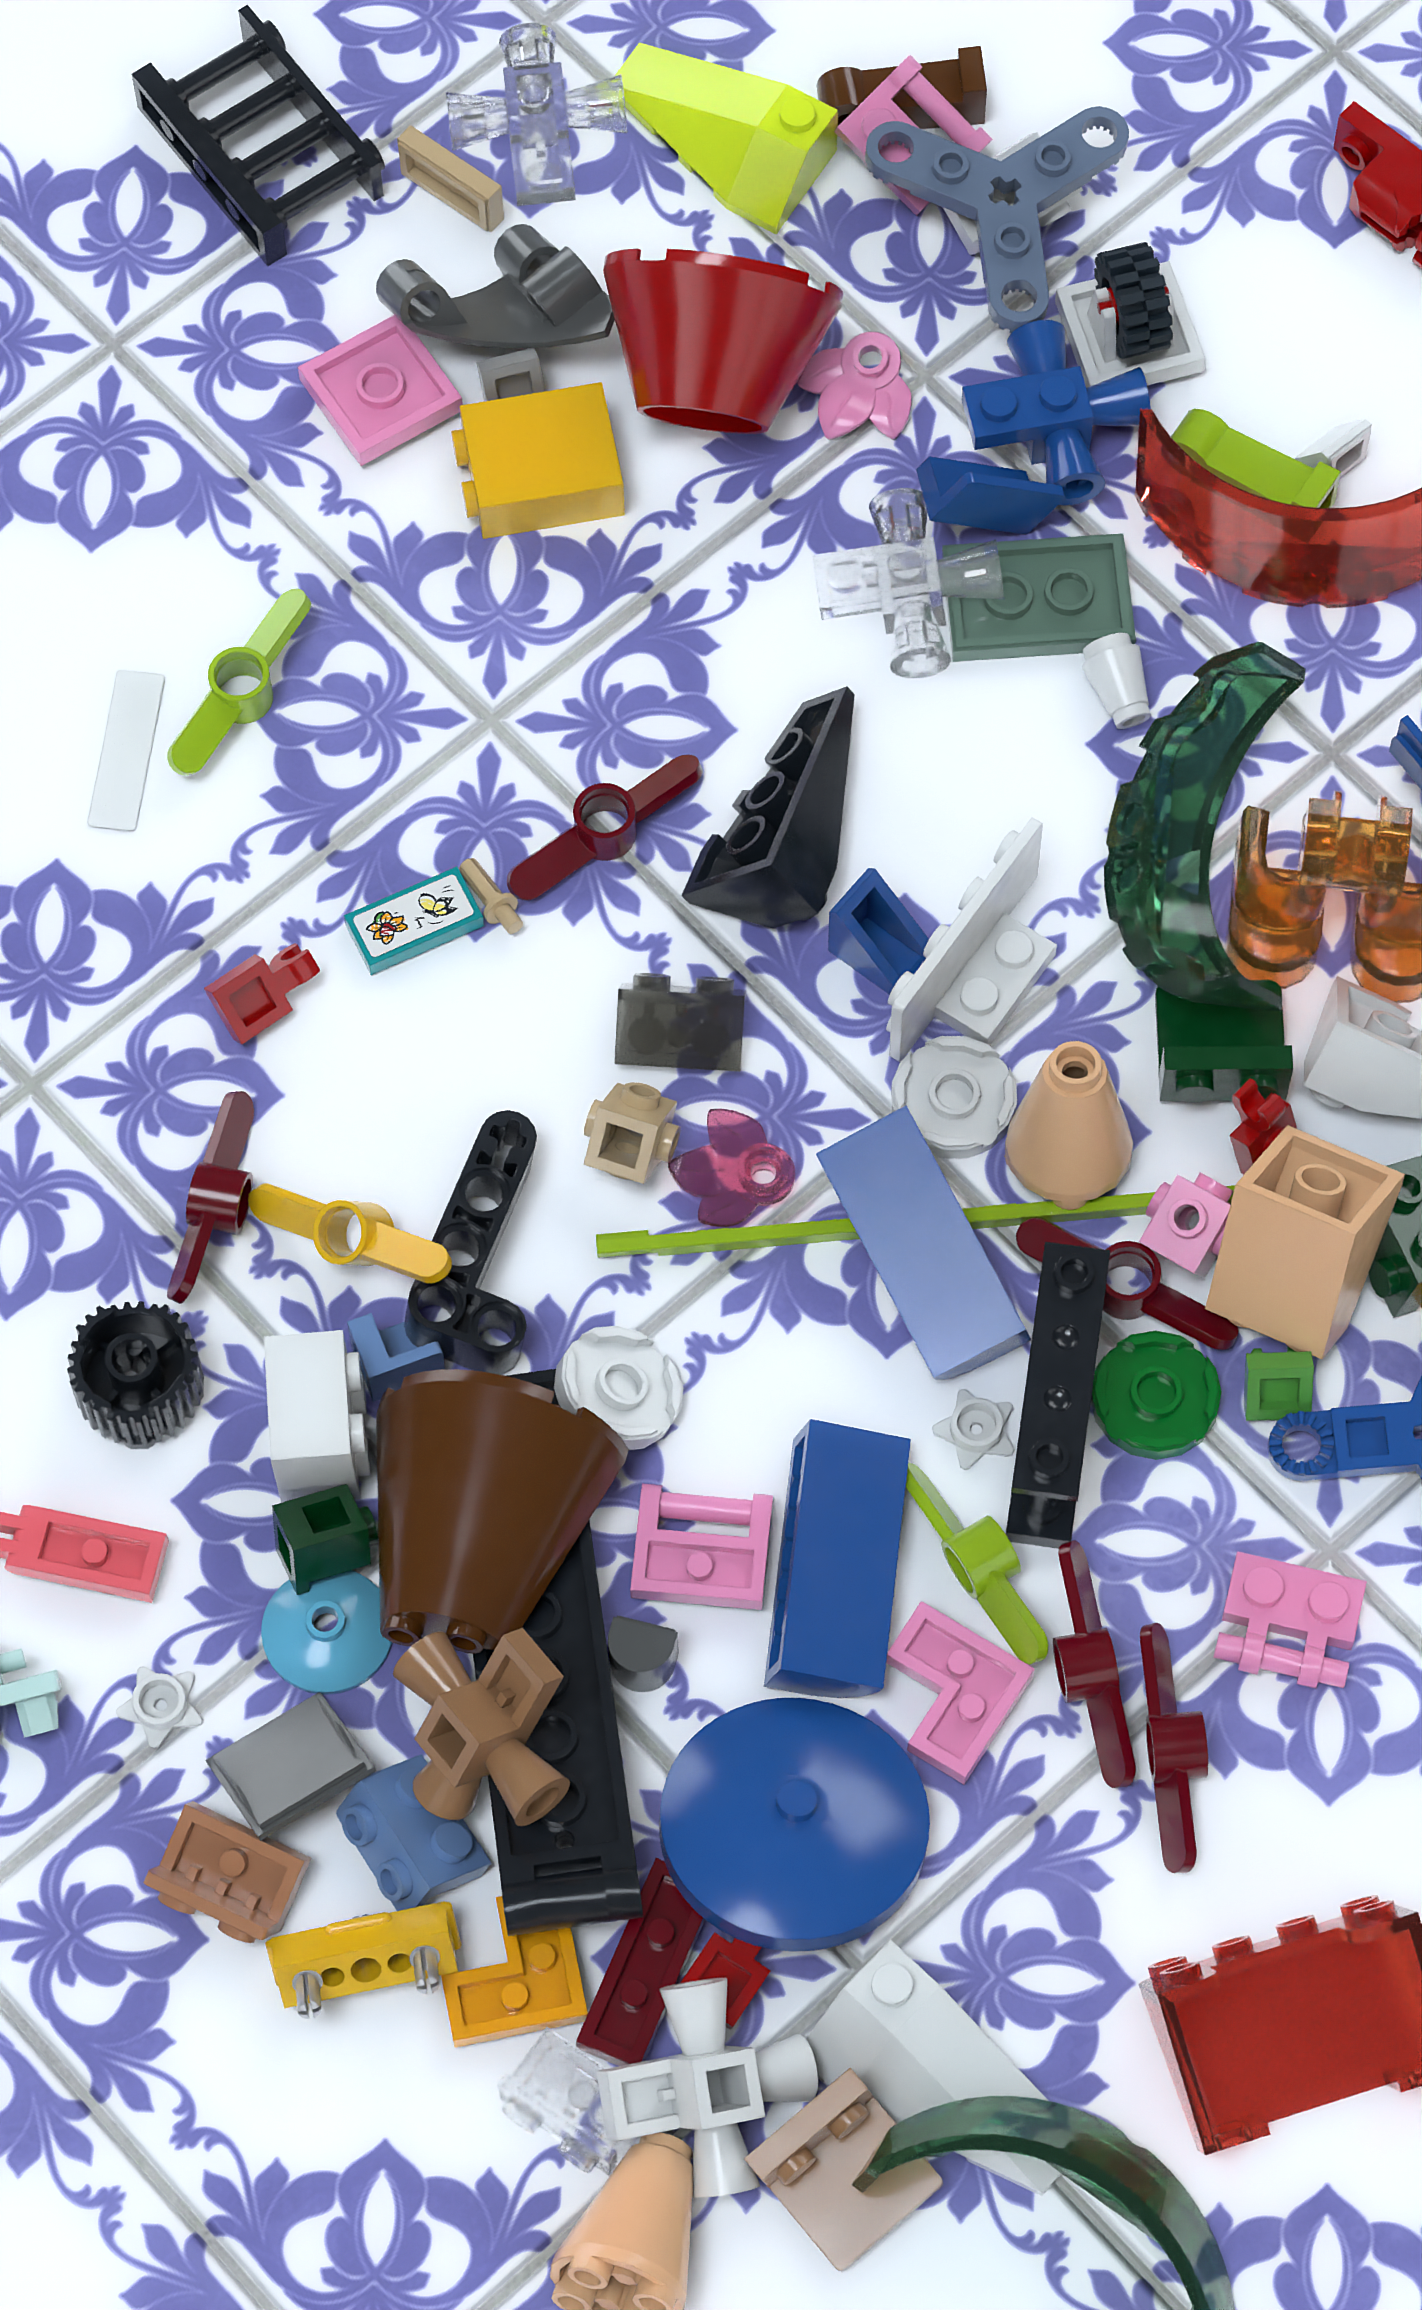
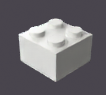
M343 1330L264 1336L270 1459L281 1503L343 1484L348 1485L354 1499H360L359 1476H369L371 1472L368 1437L365 1436L363 1415L367 1414L364 1376H361L359 1352L347 1353Z

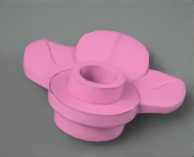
M880 332L861 333L852 338L845 348L825 349L811 357L797 384L805 391L821 395L818 402V416L823 433L828 440L836 439L864 424L868 418L882 434L891 439H896L904 430L912 407V395L906 383L899 376L902 363L898 346L889 336ZM867 352H877L882 356L880 364L874 368H865L860 364L862 356Z

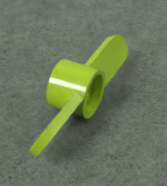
M295 588L283 593L275 601L244 647H231L214 657L208 669L210 690L168 749L167 760L174 772L183 776H189L198 772L206 764L234 723L247 724L255 722L269 711L273 702V689L269 668L311 608V601L303 590ZM237 676H251L260 681L256 689L244 695H231L221 690V687L228 680Z
M909 1462L906 1488L942 1538L941 1546L944 1556L960 1585L972 1598L978 1600L1019 1660L1028 1665L1044 1660L1048 1654L1046 1634L1008 1581V1579L1021 1572V1565L1010 1540L1002 1528L989 1515L964 1528L929 1477L918 1466Z

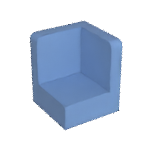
M372 1313L347 1321L351 1348L353 1352H359L361 1373L364 1376V1381L373 1402L380 1400L387 1388L395 1391L400 1389L403 1378L424 1371L445 1369L443 1352L439 1342H432L421 1347L413 1345L406 1336L404 1322L378 1331Z

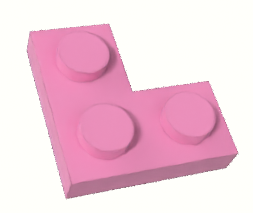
M921 1601L887 1652L886 1660L887 1664L939 1694L909 1740L907 1751L965 1785L1033 1679L1035 1668Z

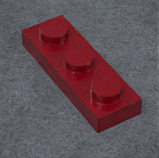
M655 1858L640 1893L644 1917L628 1920L576 2039V2049L618 2066L646 2060L667 2011L659 1989L679 1983L705 1922V1919L691 1907L675 1886L665 1861Z

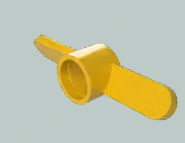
M268 1183L259 1185L249 1193V1207L260 1221L313 1240L320 1256L332 1264L353 1266L378 1265L424 1283L438 1282L445 1278L451 1270L452 1259L442 1245L394 1228L390 1214L379 1204L348 1200H336L324 1204ZM356 1214L361 1225V1238L357 1248L352 1252L347 1242V1227L351 1218Z

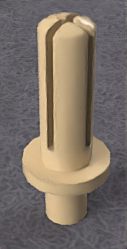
M475 858L463 861L459 871L485 905L483 915L486 921L490 924L501 923L509 934L518 932L523 927V921L515 912L518 905L517 898L512 893H502Z

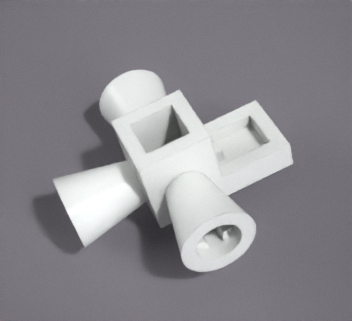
M727 1978L696 1980L660 1988L659 1990L682 2054L596 2071L607 2140L621 2141L678 2128L694 2129L692 2197H717L755 2189L760 2184L756 2173L744 2160L748 2155V2151L737 2123L765 2117L763 2102L812 2101L816 2097L818 2090V2072L812 2049L807 2040L800 2034H795L757 2052L752 2047L725 2046Z

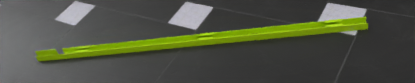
M1235 1185L1226 1186L1233 1190L1234 1193ZM1155 1192L1098 1197L1088 1200L1084 1206L1073 1210L1062 1209L1056 1206L1053 1201L962 1208L972 1229L1018 1226L1024 1221L1035 1217L1044 1218L1053 1223L1146 1215L1147 1207ZM1232 1193L1231 1197H1230L1229 1200H1228V1203H1230V1204H1231V1201H1232L1233 1193ZM845 1218L649 1235L648 1230L596 1234L598 1258L658 1253V1256L855 1240L860 1238L850 1219Z

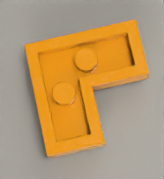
M502 1896L496 1897L508 1962L441 1975L455 2048L585 2021L588 2012L571 1928L508 1936Z

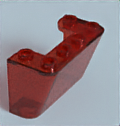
M1370 1895L1340 1905L1339 1908L1342 1916L1317 1924L1314 1915L1298 1917L1275 1926L1278 1936L1253 1944L1250 1935L1239 1936L1213 1945L1211 1947L1213 1957L1201 1961L1188 1962L1186 1956H1177L1153 1963L1147 1967L1150 1977L1138 1983L1197 2151L1204 2155H1209L1271 2135L1268 2127L1269 2122L1387 2085L1401 2093L1422 2086V1923L1417 1911L1396 1905L1394 1900L1380 1902L1378 1895Z

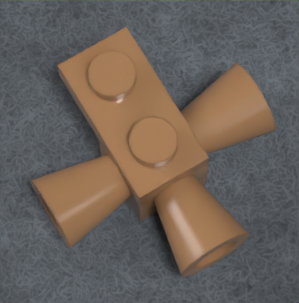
M523 1628L504 1634L501 1637L479 1679L473 1682L470 1680L445 1632H434L423 1637L400 1657L393 1670L394 1678L432 1707L414 1738L431 1759L413 1780L414 1795L427 1811L448 1820H459L469 1816L474 1810L482 1777L489 1774L518 1826H525L539 1820L562 1800L569 1789V1779L526 1747L525 1743L564 1676Z

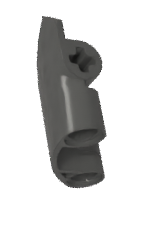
M526 224L514 225L505 230L498 238L494 247V259L504 276L479 290L450 298L440 284L416 262L408 259L396 260L387 265L380 273L376 282L378 300L411 331L456 343L500 348H544L579 344L608 337L615 321L609 295L602 290L583 261L567 246L559 251L535 228Z

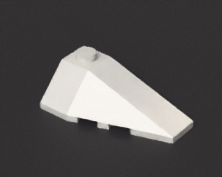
M1337 976L1329 991L1304 1060L1303 1086L1309 1088L1310 1093L1316 1099L1331 1107L1342 1108L1344 1105H1347L1361 1112L1422 1119V1031L1407 1023L1412 1012L1388 998Z
M891 1939L843 1987L806 2038L816 2061L818 2079L827 2087L851 2067L894 2122L904 2128V2132L923 2141L925 2138L966 2157L968 2162L1040 2196H1043L1089 2147V2143L952 1997Z

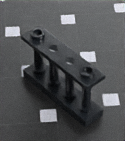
M246 5L238 10L243 42L177 81L173 78L165 80L151 62L131 75L137 108L263 262L269 266L287 255L283 231L288 227L287 220L356 179L373 201L383 197L381 170L385 168V164L375 144L368 138L361 141L286 51L285 42L276 26L270 20L262 22L249 5ZM256 61L274 81L211 120L205 117L198 120L189 109L190 100ZM289 100L306 119V122L243 160L238 157L230 159L222 149V140ZM321 140L326 143L340 160L276 200L271 197L263 199L254 188V180Z
M1045 1242L1006 1527V1536L1010 1542L1059 1549L1061 1544L1070 1542L1072 1539L1111 1250Z

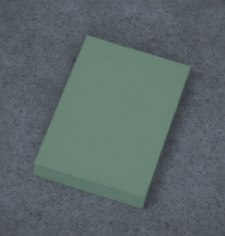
M1124 533L942 545V564L952 662L1083 653V649L1091 642L1115 633H1127L1132 644L1136 643Z

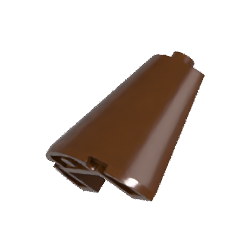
M460 1369L431 1370L404 1377L401 1388L396 1391L387 1388L382 1395L376 1414L380 1632L382 1637L398 1645L412 1646L423 1637L442 1631L447 1634L455 1650L476 1654L480 1653L483 1649L495 1650L504 1634L522 1628L624 1465L629 1450L621 1437L605 1421L587 1408H579L577 1414L574 1415L561 1408L560 1405L552 1404L554 1391L504 1375Z

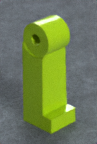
M1194 408L1189 410L1163 447L1168 461L1176 469L1191 477L1194 482L1307 543L1336 501L1341 471L1319 461L1315 468H1312L1230 428L1220 417L1204 409Z

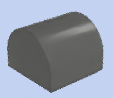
M618 1615L613 1617L608 1634L610 1668L615 1679L623 1687L635 1692H649L663 1686L670 1679L675 1669L679 1654L678 1632L672 1628Z

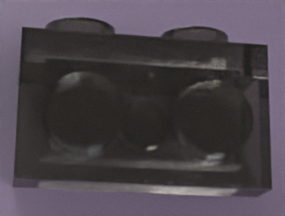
M634 973L633 983H621L618 988L614 1064L741 1072L747 990L733 989L734 979L725 977H696V987L671 985V975Z

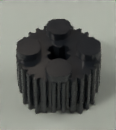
M129 1301L124 1302L122 1309H118L115 1304L106 1309L99 1305L96 1307L97 1314L95 1316L85 1315L86 1324H77L75 1327L78 1341H72L71 1348L73 1353L68 1354L67 1357L70 1365L67 1368L70 1378L69 1382L78 1409H80L84 1420H89L91 1428L93 1430L99 1429L101 1436L105 1439L112 1435L114 1443L119 1444L122 1441L130 1449H149L156 1442H162L163 1434L166 1433L170 1437L174 1436L173 1428L176 1426L183 1429L186 1426L184 1418L194 1417L193 1406H200L201 1400L204 1397V1374L195 1340L192 1339L187 1322L182 1323L178 1312L171 1314L170 1307L167 1304L158 1308V1305L153 1303L149 1309L145 1308L143 1301H139L136 1307H132ZM131 1369L137 1373V1375L132 1376L125 1374Z

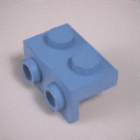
M422 1754L374 1772L357 1782L336 1810L337 1818L342 1824L345 1836L356 1846L374 1874L381 1893L391 1901L396 1911L423 1906L431 1897L480 1878L492 1864L464 1819L448 1820L440 1818L427 1811L416 1799L413 1792V1780L427 1764Z

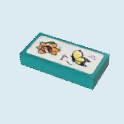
M457 866L344 915L345 926L370 975L484 926L483 915Z

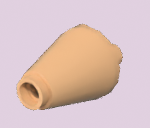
M1070 1041L1054 1049L1043 1063L1009 1122L1005 1141L1004 1157L1006 1164L1022 1185L1043 1198L1052 1200L1056 1206L1067 1210L1079 1209L1088 1200L1096 1199L1115 1188L1129 1170L1132 1158L1133 1140L1128 1122L1105 1061L1094 1047L1084 1042Z
M659 2132L641 2136L639 2143L629 2148L555 2253L550 2271V2278L555 2284L551 2299L558 2307L563 2310H684L687 2295L693 2196V2166L691 2164L693 2152L684 2141L670 2134Z

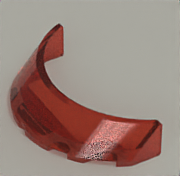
M1140 409L1135 447V498L1146 518L1150 515L1161 531L1182 551V558L1204 575L1209 570L1219 577L1241 586L1243 594L1260 600L1294 607L1319 604L1326 608L1353 607L1388 599L1390 592L1422 580V487L1391 500L1357 507L1316 508L1269 500L1237 488L1206 470L1171 438L1152 409Z

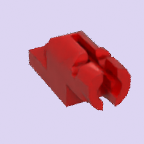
M1353 101L1339 115L1333 149L1339 153L1342 160L1348 166L1356 170H1362L1353 182L1349 209L1358 219L1391 242L1392 247L1396 250L1403 252L1405 248H1413L1415 246L1418 250L1415 252L1412 262L1422 269V150L1357 102Z

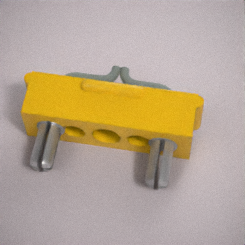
M445 1901L390 1913L382 1912L373 1915L364 1914L361 1917L355 1916L352 1919L330 1923L324 1927L272 1937L265 1942L275 1983L279 1987L284 2009L297 2006L298 2014L302 2018L309 2020L308 2003H310L313 2017L316 2018L321 2013V2001L398 1984L415 1981L416 1989L420 1993L428 1995L426 1979L428 1978L433 1994L439 1988V1976L458 1972L456 1950L462 1946L452 1904Z

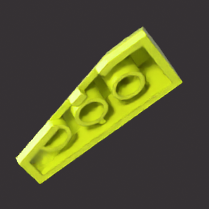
M640 42L609 82V91L653 135H660L678 153V161L690 173L696 171L713 189V196L727 210L774 234L779 232L837 151V134L834 131L838 127V110L785 83Z

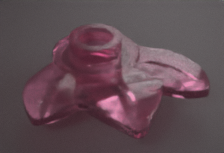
M710 1109L708 1111L707 1130L710 1145L688 1151L668 1163V1171L680 1188L694 1197L702 1198L698 1209V1221L716 1227L737 1225L745 1221L758 1206L773 1205L782 1201L792 1191L795 1183V1166L791 1157L781 1148L767 1143L764 1130L757 1120L743 1113L728 1109ZM765 1170L771 1172L775 1179L770 1183L761 1184L755 1182L752 1176L758 1171Z

